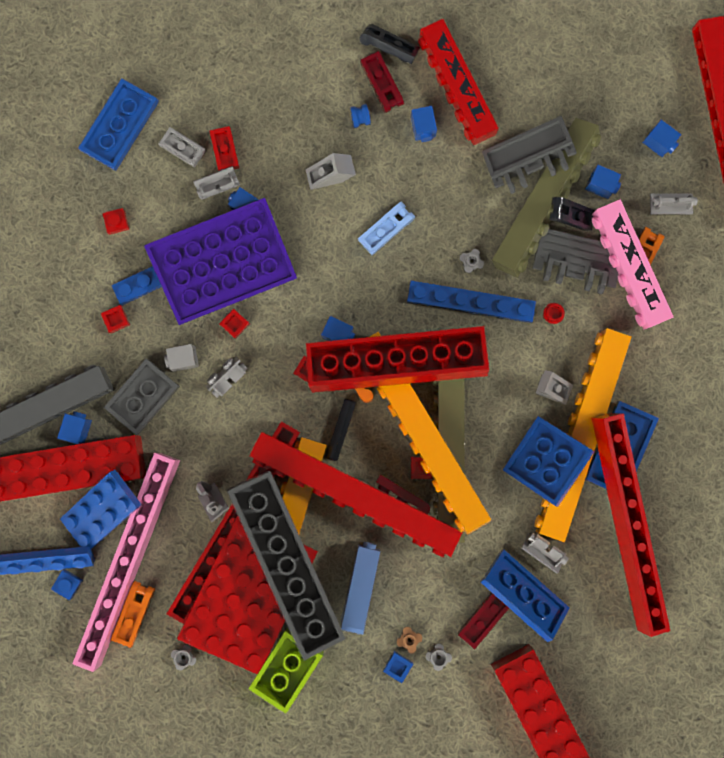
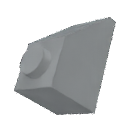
M332 153L306 169L311 190L342 183L356 175L352 157L347 154Z

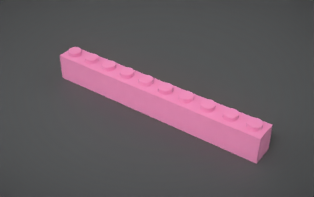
M154 453L137 496L142 505L129 517L72 663L73 665L92 672L102 665L180 460L162 453Z

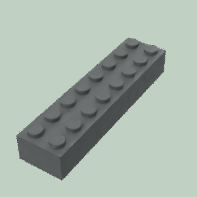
M265 471L227 489L226 491L303 660L345 640V636L271 472Z

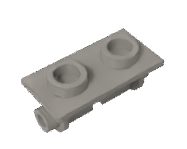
M233 166L193 181L201 200L240 185Z
M650 194L651 215H692L693 206L697 205L698 199L693 194Z
M237 356L234 359H228L223 364V369L218 374L214 373L207 380L208 384L206 387L208 391L214 389L212 394L216 398L223 396L232 387L227 381L229 378L236 383L246 374L245 371L248 368L243 363L238 365L241 361Z
M204 481L197 483L198 498L210 521L213 522L228 510L229 507L215 483L212 485Z
M528 533L521 549L558 574L561 565H565L569 559L566 553L555 546L549 548L550 542L538 533Z

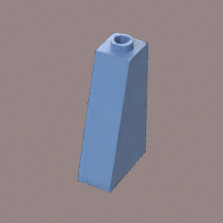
M364 542L363 545L358 544L341 617V630L363 635L380 556V549L376 548V544Z

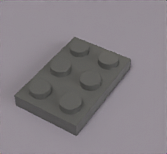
M145 359L104 408L135 435H139L180 386L150 360Z

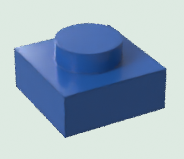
M64 569L51 590L71 600L83 580Z
M394 651L383 672L403 683L413 666V662Z

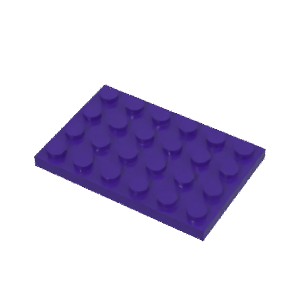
M265 198L144 245L178 325L297 279Z

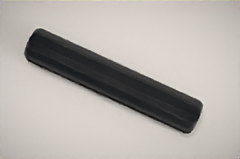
M345 399L326 455V458L329 460L338 461L356 406V402L353 400Z

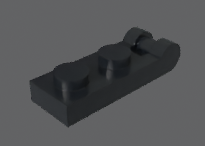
M369 24L360 36V42L363 45L371 44L384 53H389L401 61L410 64L413 63L420 49L419 46L374 24Z
M552 197L551 205H553V212H550L549 220L558 221L583 231H592V214L595 210L563 197Z

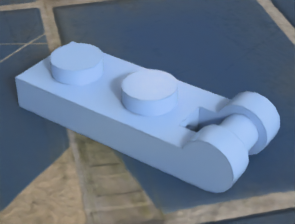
M402 201L358 238V241L371 255H374L415 219L413 213H409L405 209L406 206ZM398 214L403 218L400 222L395 218Z

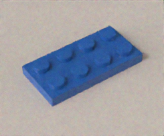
M121 78L78 149L117 171L159 103L158 99Z
M617 401L612 413H624L637 472L659 418L624 402ZM597 447L585 480L607 489Z
M113 470L64 514L60 520L80 547L89 546L92 550L142 504L118 472Z
M505 550L499 552L481 581L488 590L544 640L550 642L554 639L570 607Z

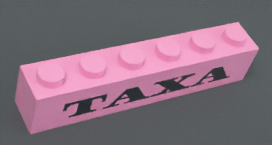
M621 199L596 209L592 214V223L595 229L600 231L601 243L609 251V261L612 267L618 271V281L627 291L628 295L626 298L629 305L635 309V318L638 325L642 326L645 330L674 318Z

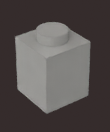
M188 344L166 349L167 355H164L166 367H169L171 371L176 372L199 367L196 347L194 345Z

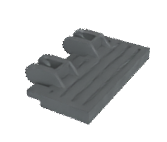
M562 115L482 151L495 188L504 185L502 177H505L511 194L516 192L514 183L511 180L515 176L519 175V181L523 188L528 187L522 168H525L527 175L544 168L542 160L545 159L551 176L556 175L554 165H552V160L559 158L562 169L566 171L569 167L562 151L565 150L568 157L577 154Z
M551 229L539 240L533 269L542 270L543 264L546 263L543 275L544 281L550 279L552 266L556 265L559 266L556 284L562 283L564 273L565 277L583 280L584 274L587 273L584 285L585 291H590L592 288L594 275L600 276L597 286L598 294H603L605 285L616 288L619 274L617 269L612 267L609 261V251L603 247L601 241Z

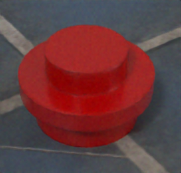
M550 303L544 308L543 316L548 323L557 324L563 320L565 311L560 304Z

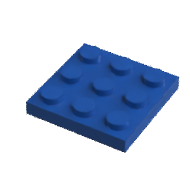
M538 416L505 465L503 471L558 507L594 451Z

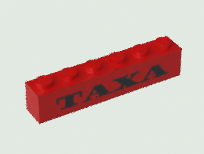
M444 19L421 28L420 37L418 38L419 46L422 51H426L429 66L435 68L438 84L444 86L446 99L450 105L453 104L456 110L454 111L455 117L459 123L462 122L465 128L464 135L468 141L471 140L474 146L495 136L499 127Z

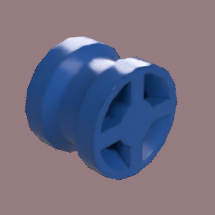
M362 104L358 108L355 106L350 107L354 128L359 127L361 124L371 125L367 104Z

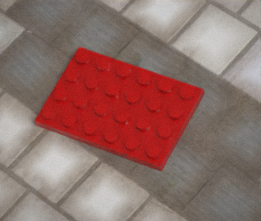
M237 515L177 636V640L258 675L267 660L285 619ZM303 544L311 563H313L318 551Z

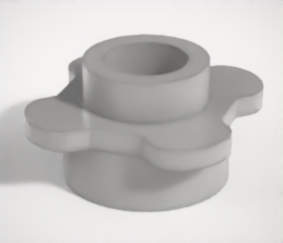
M473 249L470 253L461 254L460 261L463 262L465 272L471 273L477 268H483L484 262L479 257V250Z
M188 644L179 650H173L171 653L176 669L182 671L188 665L193 666L196 663V657L191 652L192 647Z
M436 644L431 652L426 653V660L431 661L434 669L440 671L447 662H451L452 656L444 650L442 644Z

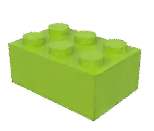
M287 626L267 657L260 672L253 679L249 690L286 714L323 657L324 651L303 660Z

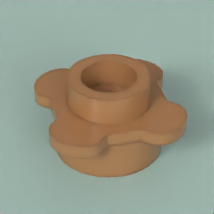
M405 627L401 637L397 639V645L406 648L409 653H415L417 644L422 641V635L415 633L410 627Z

